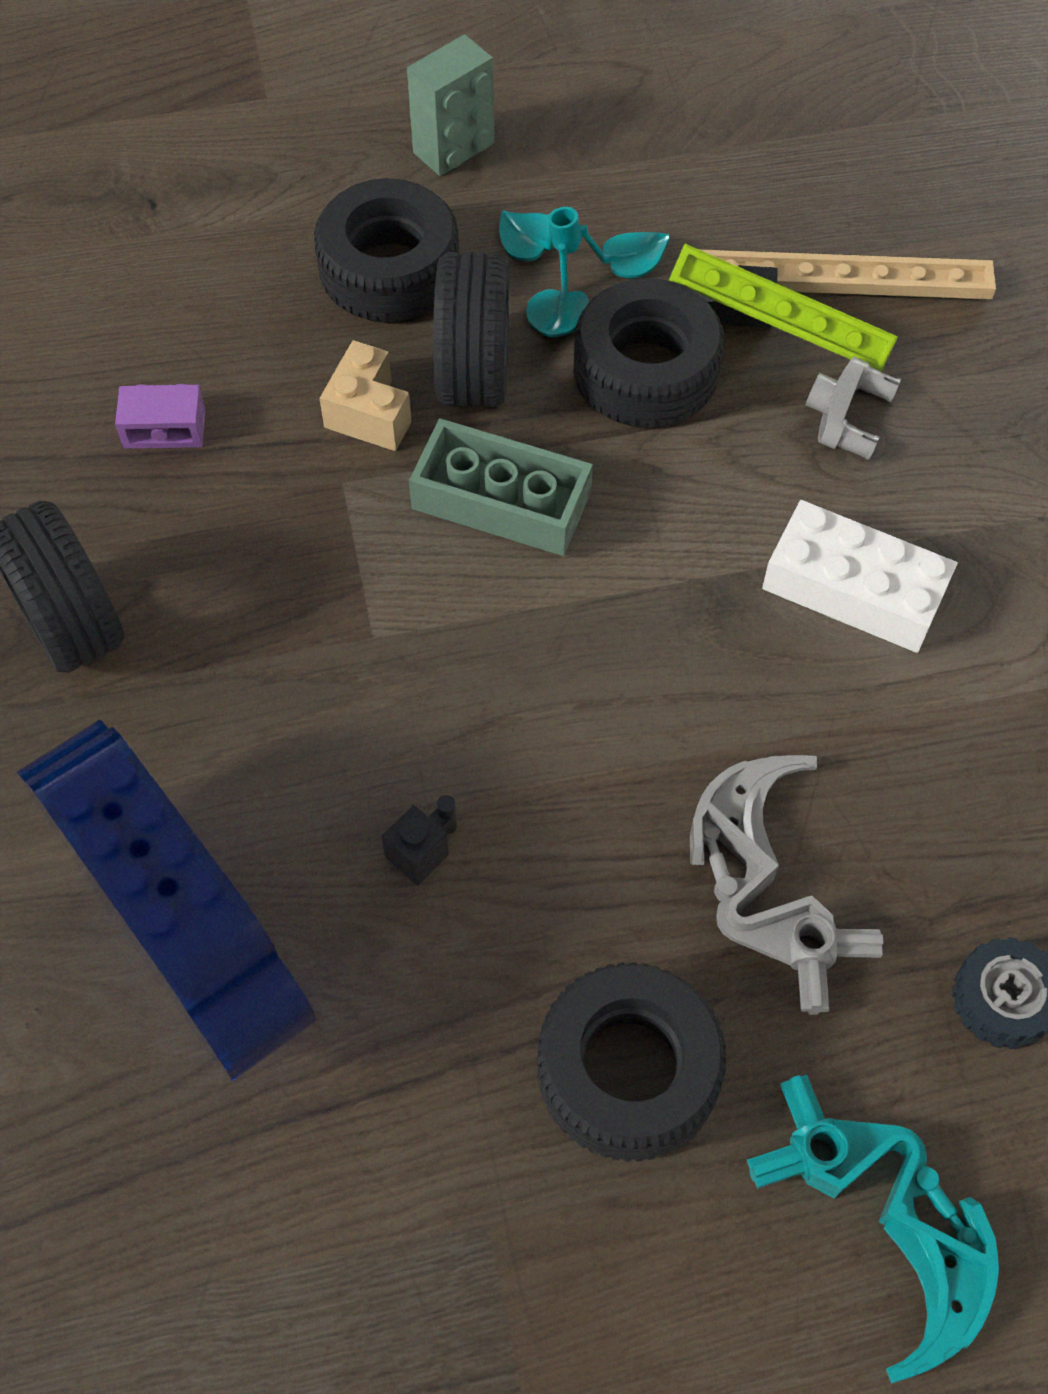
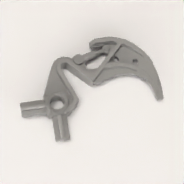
M808 755L771 756L748 762L743 761L719 774L703 792L696 808L690 832V863L693 865H704V844L708 845L711 854L709 860L716 879L714 893L717 899L721 901L716 913L717 926L720 931L730 940L786 963L794 970H798L801 1012H808L809 1015L828 1012L829 998L826 969L835 964L837 957L881 958L883 955V934H881L880 929H836L833 915L812 895L748 917H741L739 915L774 881L779 867L763 824V806L767 793L776 780L784 775L803 770L817 769V756ZM742 788L746 793L738 794L736 789ZM730 820L736 821L737 826H736L733 822H731ZM717 840L746 865L745 878L730 877L723 853H719L716 844ZM800 937H813L819 942L821 948L811 949L804 946L800 941Z

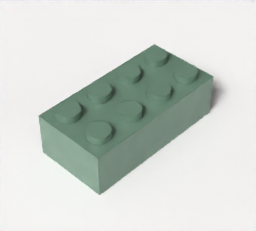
M439 418L409 479L411 508L564 556L591 494L593 464Z

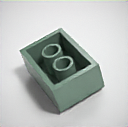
M464 34L407 67L413 153L437 175L441 176L451 169L458 167L464 161L494 144L492 56Z

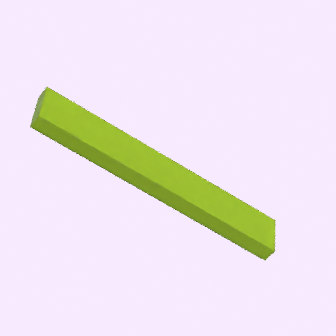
M685 243L669 278V281L676 282L698 294L851 360L855 356L870 363V367L882 372L898 338L896 335Z

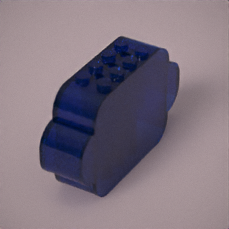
M99 719L16 772L91 887L198 1039L232 1082L317 1021L308 999L279 958L272 941L253 911L114 727L108 728Z

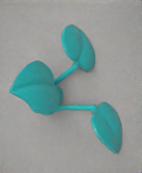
M571 207L556 208L549 215L542 213H513L502 210L499 224L502 246L505 252L515 260L533 261L538 259L545 249L552 250L554 247L559 251L561 292L554 289L543 290L530 299L526 308L529 324L542 336L546 335L548 337H560L574 332L580 314H582L583 309L589 303L588 297L584 292H568L567 254L573 253L579 248L582 238H584L602 263H610L613 274L623 278L643 277L652 272L660 263L670 240L669 234L624 233L607 240L603 245L602 252L588 233L587 225H580L578 213Z

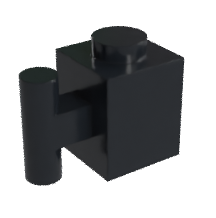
M449 795L441 796L437 801V809L429 817L413 805L381 836L385 857L417 886L449 855L447 834L453 833L457 828L454 798Z

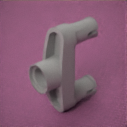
M854 356L838 380L819 372L805 406L823 413L819 426L818 443L832 449L839 447L869 460L877 445L879 436L872 435L847 424V419H844L854 392H857L858 389L891 403L901 379L870 367L869 362Z

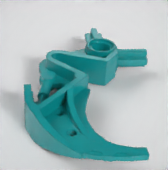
M798 1075L792 1077L789 1081L781 1083L780 1087L798 1130L792 1133L789 1146L747 1159L750 1169L749 1174L752 1182H755L757 1189L801 1174L806 1184L835 1199L889 1151L895 1150L902 1156V1165L878 1222L884 1225L883 1229L898 1245L915 1269L925 1294L927 1320L924 1337L918 1348L902 1362L886 1368L891 1384L924 1373L945 1362L962 1348L966 1349L983 1327L996 1294L999 1274L996 1238L981 1203L971 1197L959 1201L963 1224L956 1215L957 1209L939 1186L937 1172L926 1165V1149L917 1134L910 1129L896 1125L836 1120L833 1118L825 1119L807 1075ZM821 1140L826 1142L832 1149L833 1160L822 1161L816 1158L811 1151V1141ZM926 1195L944 1221L948 1219L956 1230L957 1240L918 1220L913 1199ZM945 1257L955 1262L954 1268L946 1266ZM952 1301H958L961 1304L962 1310L960 1313L952 1310Z

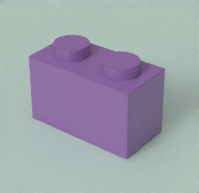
M187 384L119 386L115 426L123 449L202 447L206 409L199 385Z

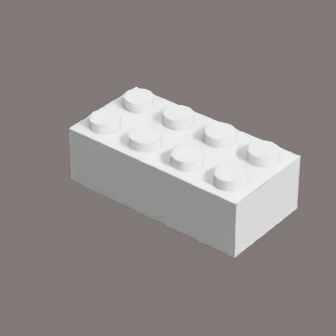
M800 500L768 562L762 589L918 653L958 562Z

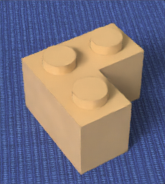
M352 340L319 399L324 428L396 451L412 420L409 392L390 386L392 379L388 351Z

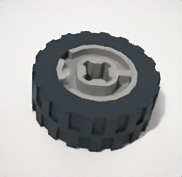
M1013 937L1002 940L1000 938L991 939L987 944L984 945L982 943L977 946L957 971L954 978L956 983L952 988V997L955 998L954 1008L956 1014H959L963 1020L961 1023L967 1030L970 1029L975 1034L974 1037L980 1041L985 1040L991 1043V1046L997 1048L1004 1046L1009 1047V1049H1019L1023 1045L1028 1047L1035 1044L1039 1038L1042 1039L1048 1032V954L1044 950L1040 951L1034 947L1035 944L1029 941H1018L1017 938Z

